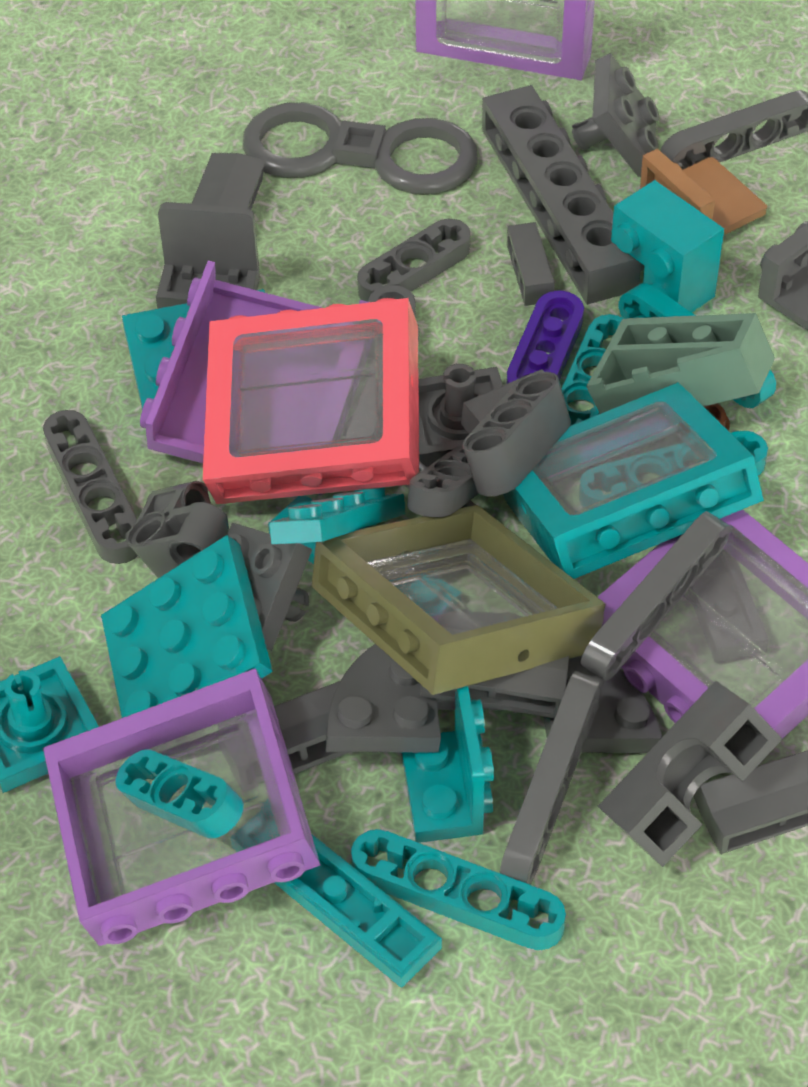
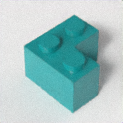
M656 180L614 206L611 242L622 252L628 253L645 266L643 283L654 286L690 312H694L715 297L724 228Z

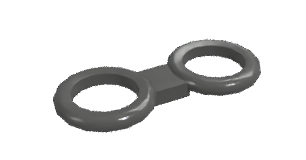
M288 102L268 107L252 118L243 132L242 148L245 154L265 160L264 172L282 178L308 177L322 173L337 163L375 168L383 181L400 191L412 194H438L452 190L466 181L478 163L477 145L469 133L452 122L437 118H413L396 123L386 130L385 125L344 120L341 122L338 116L322 106L307 102ZM288 122H305L316 125L325 131L329 138L324 147L314 154L296 158L275 155L265 149L261 143L262 138L269 130ZM416 138H435L445 141L453 146L460 155L455 164L444 171L433 174H416L405 171L396 165L391 158L395 148L405 141Z

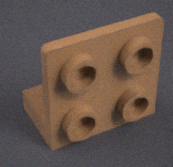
M658 148L643 155L640 189L656 180L724 228V235L766 215L767 205L713 157L706 158L682 170L677 163L672 162Z

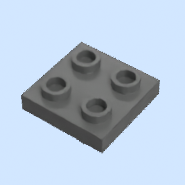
M609 53L595 60L593 116L572 125L573 138L578 147L583 151L608 139L634 173L641 177L643 155L657 148L659 149L656 138V122L659 121V112L654 101L650 97H644L636 87L631 71L626 66L621 67L613 55Z
M453 364L445 369L443 375L418 379L419 461L425 466H430L452 449L463 446L465 438L469 435L461 425L463 402L503 386L497 367L474 370L466 364Z
M232 522L227 535L241 546L266 647L272 651L284 619L296 622L306 613V611L292 606V600L309 606L308 593L297 587L312 549L300 543L271 544V535L269 533Z

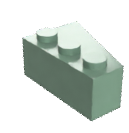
M756 313L622 319L586 387L600 414L677 382L702 406H708L759 393L775 360V356Z

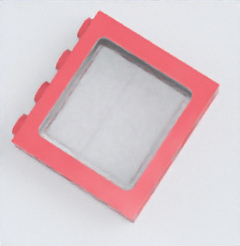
M383 298L376 302L352 305L332 304L326 308L301 311L282 310L275 314L250 317L237 315L229 319L209 322L203 481L216 504L409 485L410 479L419 473L418 325L408 298Z

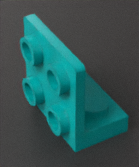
M468 686L455 689V731L440 733L441 740L438 752H401L414 837L418 843L483 835L484 813L493 812L490 782L494 781V768L490 747H483L481 734L485 733L483 707L480 699H470Z

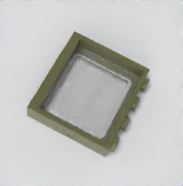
M478 505L460 508L453 514L445 517L422 516L356 530L323 542H316L311 587L432 695L533 669L538 665L569 656L570 659L582 656L591 639L602 627L606 603Z

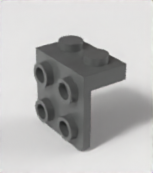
M164 202L160 205L158 220L164 268L156 294L157 309L187 303L192 280L195 277L201 279L208 261L215 262L216 280L258 290L260 270L255 215L251 209L246 207Z
M805 221L796 229L794 234L779 245H772L763 255L760 263L762 272L758 298L808 330V221Z

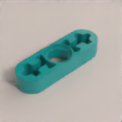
M150 749L141 750L131 755L122 764L116 775L115 783L117 789L136 807L206 838H218L229 832L237 824L243 813L244 804L242 798L222 778ZM147 779H150V780H153V782H152V784H150V783H149L148 781H146V780H147ZM187 784L184 791L176 799L170 802L172 796L182 786ZM205 802L213 806L212 808L204 807L203 809H201L204 806Z

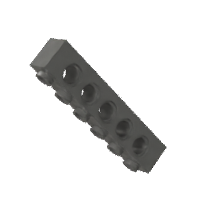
M532 85L482 97V131L586 305L621 296L639 285L640 271H643L645 266L628 253L622 252L611 242L613 212L607 204L604 190L600 184L595 185L588 174L584 158L581 155L577 156L570 146L569 136L563 127L559 128L553 119L549 103L546 100H541Z

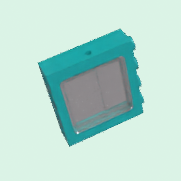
M679 382L569 426L566 432L515 489L503 494L506 503L549 560L573 579L684 534L705 511L721 519L764 501L753 454Z

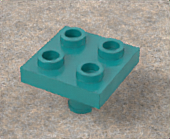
M61 656L31 669L18 671L19 674H11L7 679L0 681V788L3 793L48 774L44 747L99 727Z

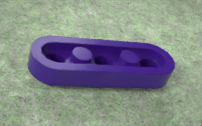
M551 291L538 299L507 369L506 384L541 369L544 372L555 373L560 381L583 325L584 305L578 296L567 291Z

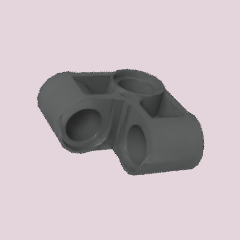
M192 481L152 491L148 496L140 516L127 534L126 542L156 577L160 578L226 536L229 531L227 514L211 504L208 488L203 482Z

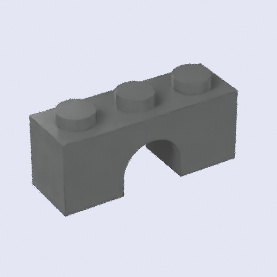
M715 680L607 795L598 807L629 838L663 867L703 825L690 810L691 801L697 789L706 780L720 773H731L741 781H744L778 745L782 738L748 702Z

